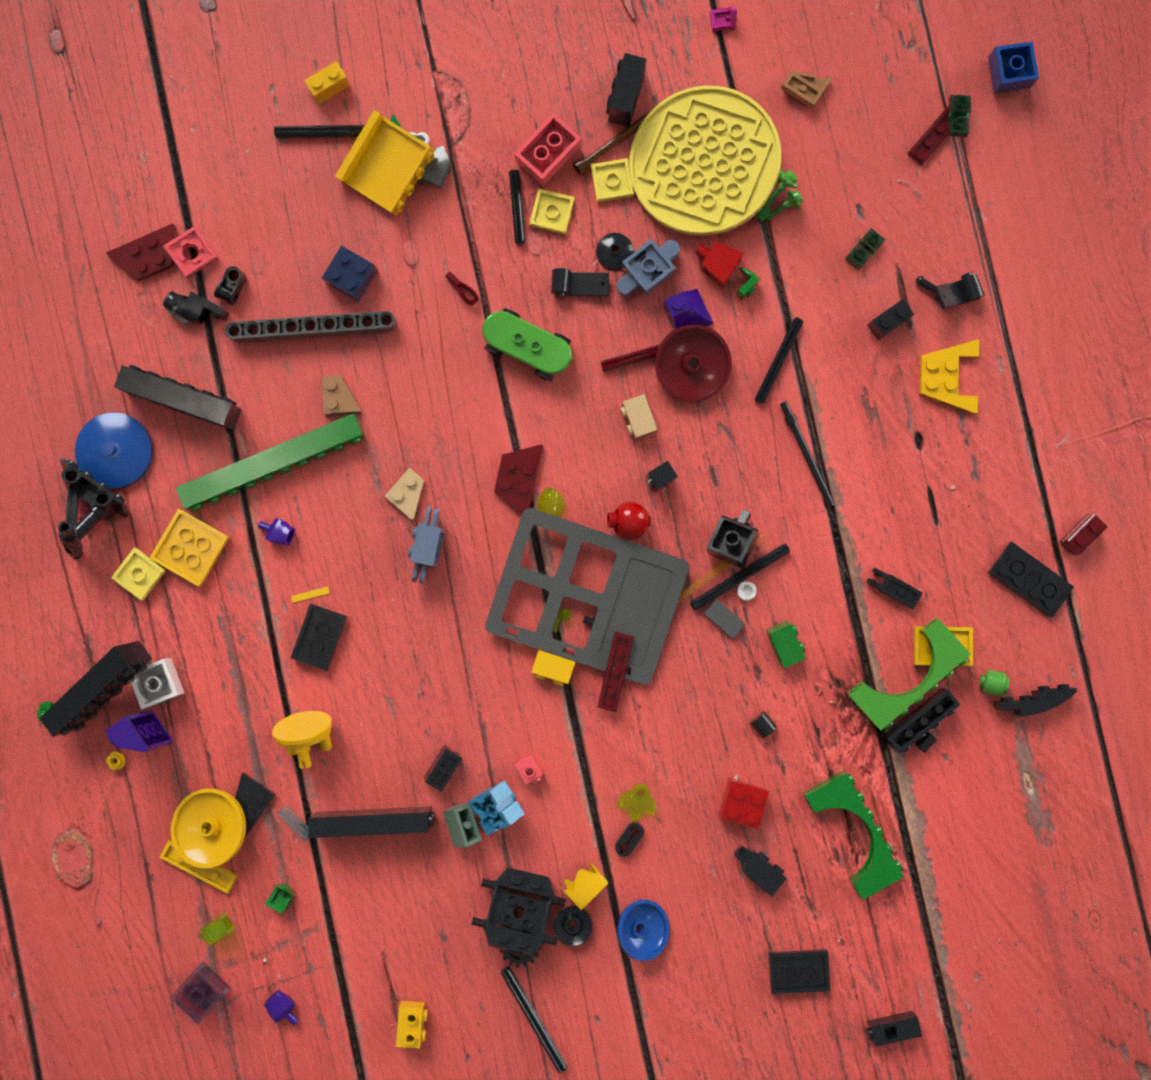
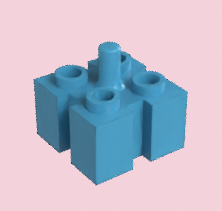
M505 780L482 791L468 801L474 814H478L481 818L479 823L487 836L499 829L510 826L525 815L520 804L517 801H513L516 795L511 791Z

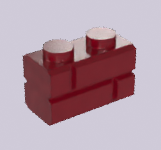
M1094 513L1085 515L1059 542L1072 555L1082 554L1086 547L1107 528V525Z

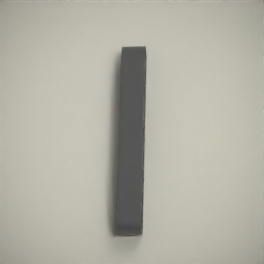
M389 311L236 321L226 325L225 334L232 341L242 343L384 333L394 331L397 327V320ZM391 318V324L383 325L384 319ZM368 319H372V325L369 327H365V321ZM348 321H354V325L351 328L345 327ZM329 322H335V326L332 329L326 328ZM311 323H315V329L308 331V326ZM291 325H297V328L294 332H289V327ZM277 326V331L273 334L270 333L271 327ZM258 327V332L255 335H251V330ZM239 328V334L232 336L233 330Z

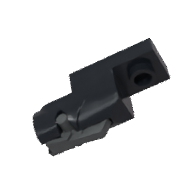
M171 291L163 303L165 309L183 324L189 322L202 324L208 314L218 320L220 317L226 320L230 314L224 308L192 291L188 297Z

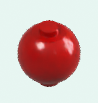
M624 502L618 505L613 513L608 512L607 527L613 528L619 537L626 540L640 538L645 534L648 527L651 526V516H648L647 510L636 502Z

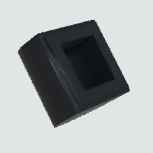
M765 711L750 722V725L761 738L767 737L777 728V725Z

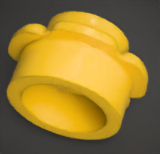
M113 751L107 757L106 763L109 764L111 770L122 769L126 763V757L123 753Z

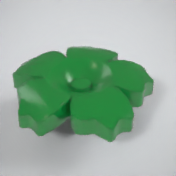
M51 701L42 702L39 705L37 719L53 706Z

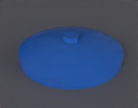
M105 413L94 417L81 429L75 443V459L78 468L82 472H89L97 483L102 482L110 489L125 488L139 481L148 471L153 459V442L148 430L137 419L122 413Z

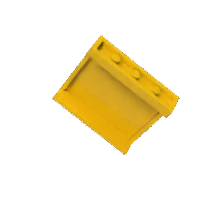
M373 110L335 177L392 214L397 215L403 210L407 197L412 195L417 180L423 177L427 163L433 160L435 149L383 117L379 112Z

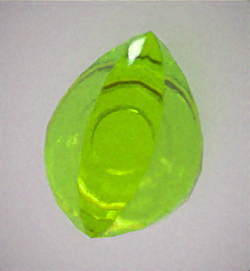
M547 487L539 497L538 510L556 517H560L564 513L566 508L564 497L557 490Z

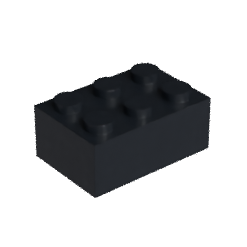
M625 53L623 60L619 59L617 75L612 83V93L609 95L606 105V114L609 115L608 122L626 127L631 125L645 76L646 58Z

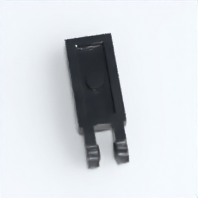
M873 568L872 572L884 578V581L881 585L874 579L868 578L866 581L868 584L908 608H915L922 595L921 591L891 574H886L877 568Z

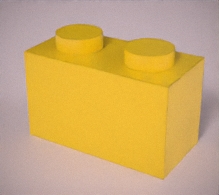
M337 61L304 80L318 105L350 86L345 73Z
M538 650L532 673H535L534 677L545 680L547 677L553 679L552 683L564 686V683H569L575 661Z

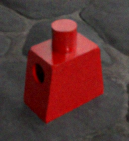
M715 242L711 249L700 244L695 252L697 256L704 259L700 269L721 288L724 287L744 253L719 242Z

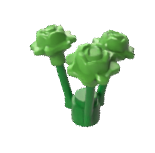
M780 169L777 183H780L778 185L779 188L756 214L762 222L765 219L769 221L774 215L785 208L788 209L792 206L798 210L801 209L800 204L803 202L801 194L797 190L792 192L788 189L787 200L783 202V205L770 213L772 209L769 205L782 190L784 191L787 187H798L796 184L798 177L792 171L784 172Z

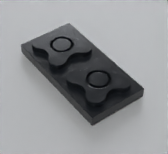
M1012 541L1007 544L988 571L990 575L1050 618L1055 615L1074 588L1073 585Z

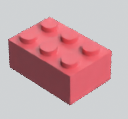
M553 113L514 154L515 162L543 187L581 147V137Z

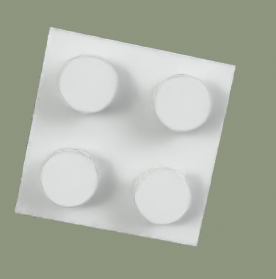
M165 658L147 665V669L134 676L135 680L131 682L141 710L185 694L172 658Z

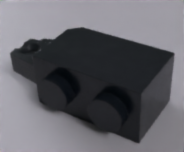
M740 845L733 853L742 863L744 874L771 897L787 879L783 875L784 870L776 863L774 866L768 862L769 858L761 851L757 853L755 850L751 851Z

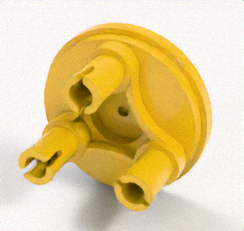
M305 711L290 715L279 721L272 730L274 740L278 745L286 748L287 755L297 754L299 768L304 769L303 764H305V768L312 766L309 755L310 746L319 743L321 751H329L333 747L330 739L332 720L324 712Z

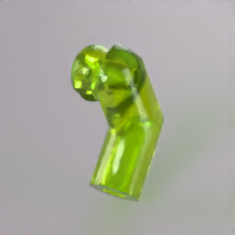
M562 608L558 611L552 632L558 633L559 624L571 618L572 613L569 609Z

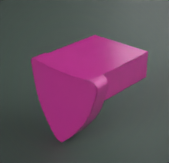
M735 6L710 10L709 16L712 32L726 29L735 30L737 21V8Z

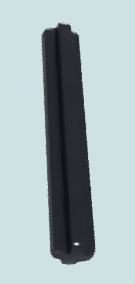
M510 170L515 243L520 245L525 243L519 170Z

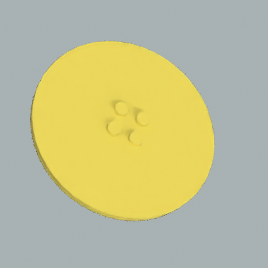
M698 86L685 89L660 102L649 112L639 126L630 151L629 168L631 182L636 196L644 209L665 227L676 232L695 236L724 233L750 220L762 209L772 195L781 169L779 135L766 111L752 98L739 91L721 86Z

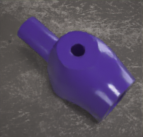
M276 518L271 525L262 521L258 525L259 529L267 531L266 540L276 545L288 546L295 535V528L279 518Z
M279 989L264 1003L268 1014L275 1022H279L284 1018L293 1026L298 1022L299 1019L291 1012L296 1005L295 1001Z

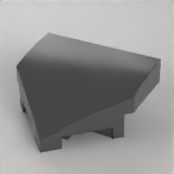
M443 145L435 148L434 158L430 163H427L424 175L419 180L421 184L428 183L436 185V188H443L447 174L452 171L450 167L451 162Z

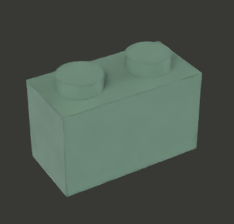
M470 803L457 804L443 810L454 848H466L482 840Z

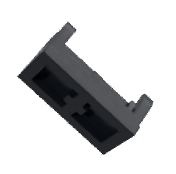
M444 744L424 776L425 783L442 792L462 760L460 754L453 752Z

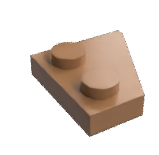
M792 71L782 84L781 89L812 109L830 84L832 78H816L815 74H803Z

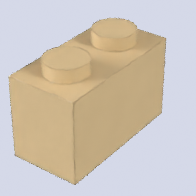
M645 394L623 401V407L620 410L623 418L628 420L627 430L630 436H634L636 440L657 432V427Z

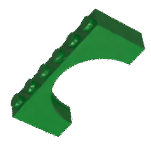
M841 771L802 794L814 813L829 808H842L857 814L864 822L870 838L869 854L863 867L854 876L849 878L859 897L864 900L904 877L901 873L903 868L900 862L894 860L891 855L894 852L890 844L884 842L882 838L884 836L883 831L879 825L875 826L872 820L875 818L869 808H865L863 795L860 791L855 790L853 785L856 783L850 773L847 775V773Z

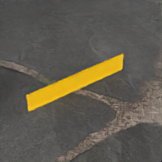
M327 586L293 595L291 598L294 603L329 594L330 592Z

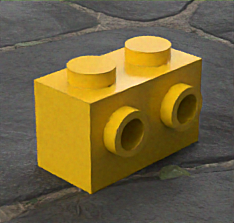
M401 1001L398 1013L396 1047L420 1049L421 1043L425 1042L426 1029H423V1022H427L428 1016L425 1002Z

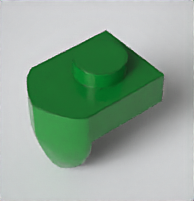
M740 267L739 270L748 280L736 294L742 300L745 296L749 298L756 290L754 287L761 278L754 272Z
M288 884L276 885L265 905L283 915L294 897L292 888Z

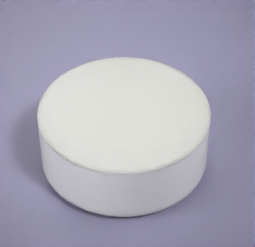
M742 582L737 588L738 597L744 601L752 600L756 596V586L751 582Z

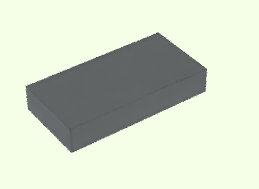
M718 599L704 612L708 618L732 639L746 625Z

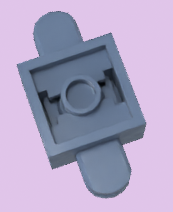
M651 238L626 258L621 265V269L626 275L617 282L618 294L627 297L639 289L644 297H646L671 277L676 269L672 261L679 255V244L674 240H669L658 247Z
M428 506L424 524L418 523V527H414L412 538L415 540L414 545L409 548L408 557L411 558L410 562L415 563L412 575V582L415 583L419 576L421 564L420 584L425 582L428 566L436 568L438 566L445 534L444 529L437 527L440 509L435 508L431 526L432 507Z

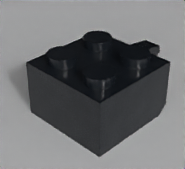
M742 510L739 518L734 519L724 515L721 516L706 547L708 555L744 569L759 537L758 529L751 527V524L748 523L751 516L750 512Z

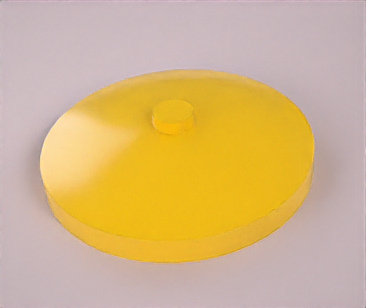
M213 788L197 790L185 797L176 808L171 823L172 843L178 855L189 865L203 869L219 867L229 862L240 850L246 833V819L239 802L228 792Z

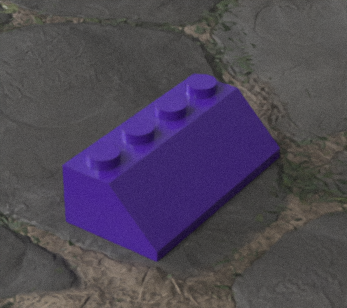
M153 710L125 716L105 730L108 734L109 742L123 749L147 752L174 742Z

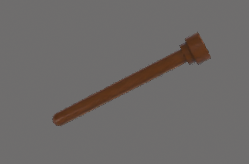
M647 115L642 116L585 159L578 158L572 164L576 172L580 176L587 172L591 163L638 130Z

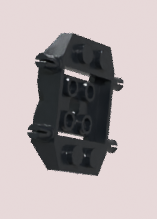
M508 867L499 876L497 881L483 878L481 887L491 888L494 891L488 917L485 920L473 917L471 925L483 928L482 930H484L489 947L531 957L544 943L556 946L558 937L546 935V925L551 906L556 904L565 907L566 898L553 895L549 877ZM504 889H509L541 897L542 901L509 892H504ZM520 908L524 911V916L516 918L513 911Z

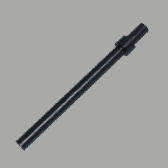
M787 401L781 403L780 406L786 417L787 426L790 425L827 507L835 505L800 431L796 415L792 413Z

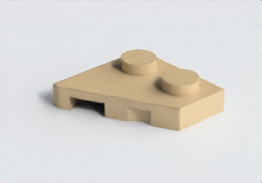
M409 468L388 491L385 497L411 520H414L425 480Z

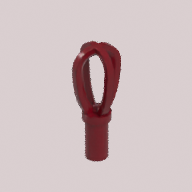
M452 272L446 274L445 277L454 285L467 304L474 305L479 300L477 293L470 286L459 280ZM461 287L473 294L474 300H469L462 292Z

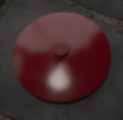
M686 325L673 330L662 340L656 352L655 372L661 386L670 395L683 401L698 402L713 397L724 387L731 373L732 359L727 343L716 331L706 326Z

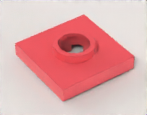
M196 226L163 246L186 279L218 259ZM187 248H195L198 250L199 255L192 260H187L184 253Z

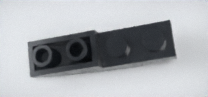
M1058 684L1057 688L1050 689V686H1038V690H1031L1032 696L1021 695L1019 696L1020 699L1012 700V697H1000V701H994V708L997 710L1014 709V715L1017 716L1034 715L1064 703L1077 692V688L1069 687V684Z

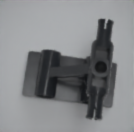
M62 457L60 459L63 468L61 476L67 489L66 521H62L58 525V536L67 554L71 557L73 556V559H80L83 555L81 540L100 520L112 519L117 513L127 518V506L122 496L117 493L114 495L104 483H97L93 480L94 477L89 472H82L78 469V465L70 459L67 461ZM80 498L91 507L88 509L89 512L78 522V500Z

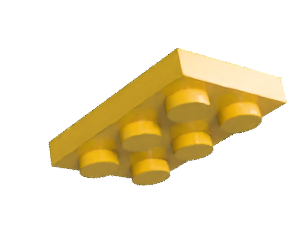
M913 626V665L931 664V649L926 636L921 631L923 626ZM947 627L971 654L968 656L969 660L962 666H973V627Z

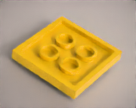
M178 508L149 559L201 587L230 537Z

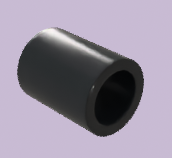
M926 732V736L917 741L915 745L926 753L937 739L929 732Z

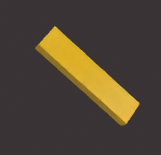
M171 839L168 840L159 857L226 894L230 892L238 877L237 874L222 866L203 869L189 865L178 855Z

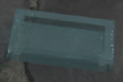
M285 806L278 812V815L303 840L306 841L309 838V827L288 806Z

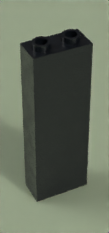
M432 806L315 812L308 818L309 838L429 832L431 827H433V823H435V811L432 812Z

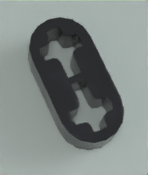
M629 823L615 844V850L618 855L626 857L632 853L644 834L640 823ZM636 826L639 827V834H634L633 837L630 838V835L632 833L630 828H636ZM629 840L627 844L628 850L620 851L619 844H625Z

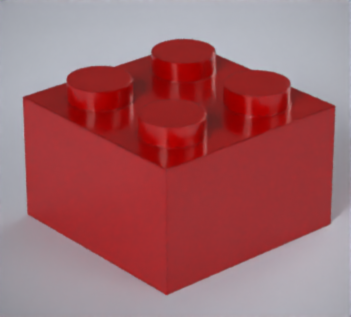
M729 778L718 815L721 819L759 830L769 791L763 787Z

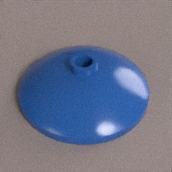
M645 899L636 900L630 903L621 913L617 926V935L621 948L629 957L639 961L652 960L660 955L669 939L670 927L667 915L656 902Z

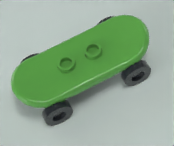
M507 308L490 314L485 319L482 327L484 339L488 343L485 345L484 350L499 358L505 353L535 368L534 374L547 382H552L554 377L551 374L561 373L570 364L572 351L569 345L571 340L559 333H554L553 335L520 319L521 316Z

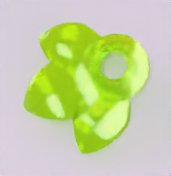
M642 783L634 785L631 791L624 792L617 804L618 808H628L629 816L633 822L639 820L645 812L654 815L656 811V802L650 796V789ZM643 790L644 795L638 796L637 791Z

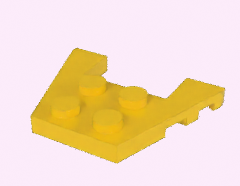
M979 340L922 355L920 357L919 394L941 403H947L957 409H963L968 411V413L977 414L978 396L958 395L959 357L978 358Z

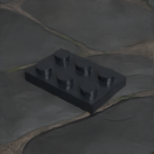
M310 603L291 659L328 671L348 616Z
M827 949L768 952L770 989L772 994L830 991Z

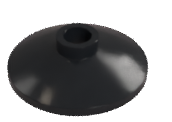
M620 233L605 235L600 239L596 248L598 261L609 270H621L622 262L634 253L632 242L628 237ZM617 247L619 251L613 252L612 248Z
M578 906L565 907L557 913L554 919V933L558 940L565 945H580L589 938L592 932V920L589 914ZM575 921L576 926L570 927L569 923Z

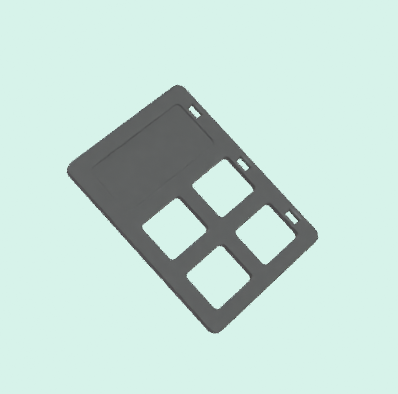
M528 508L522 514L485 623V628L489 633L602 671L606 670L614 632L632 635L634 637L627 667L632 669L630 675L625 673L624 678L640 684H648L652 680L689 571V564L683 559L533 508ZM534 525L567 536V542L554 577L523 568L520 565ZM582 542H588L616 553L603 593H597L569 582ZM515 580L549 591L538 628L534 632L502 621V615ZM564 597H570L598 608L584 648L551 637V632ZM507 628L519 630L517 637L505 633ZM564 646L575 649L574 656L562 652Z

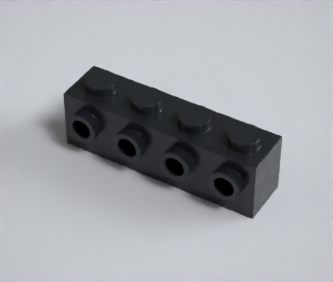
M941 688L882 737L895 752L899 754L904 753L911 748L915 741L925 737L926 732L931 728L937 727L942 719L952 715L956 708L960 706V703L948 689Z

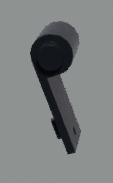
M564 268L553 269L551 293L555 295V298H566V296H609V273L571 272Z
M972 272L962 275L961 280L934 287L937 295L936 300L940 302L942 309L969 303L985 296L977 274H972Z

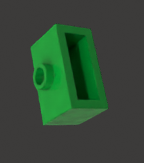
M784 621L766 630L781 666L787 668L806 659L804 656L806 652L805 647L796 637L799 633L794 624L791 625L788 621Z

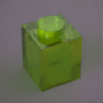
M224 912L200 929L202 932L201 937L211 946L230 934L235 927Z

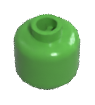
M988 670L986 675H981L979 686L983 687L984 694L1001 697L1004 693L1007 694L1010 679L1007 678L1004 672Z

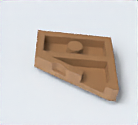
M341 375L321 376L324 415L361 413V408L358 406Z

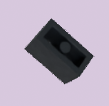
M902 299L873 319L867 326L877 340H880L909 320L914 315V312L906 301Z
M667 460L648 472L645 482L651 491L654 489L655 492H658L674 482L678 476Z

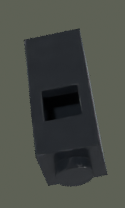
M913 1011L867 1021L868 1028H866L868 1040H872L876 1047L922 1037L918 1017Z

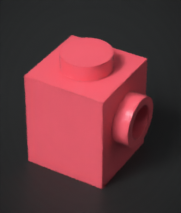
M532 752L515 762L514 765L525 784L531 783L533 785L541 780L540 776L543 775V771Z

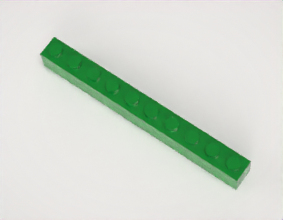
M353 413L178 486L176 491L183 508L194 512L202 509V505L206 503L214 504L219 502L220 498L225 495L227 497L236 495L238 493L237 490L245 488V490L250 489L261 480L262 482L273 479V475L278 473L280 475L286 474L291 471L292 467L305 466L309 464L308 461L311 459L319 460L326 457L328 452L333 451L335 453L341 451L347 444H358L365 435L357 416Z

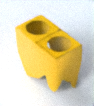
M589 859L590 871L580 869L577 872L575 881L564 880L568 889L564 890L561 888L581 910L608 885L607 879Z

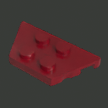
M172 223L108 251L106 254L138 281H142L174 266V261L163 246L174 239L176 226Z
M543 445L502 454L494 492L522 514L524 510L531 506Z

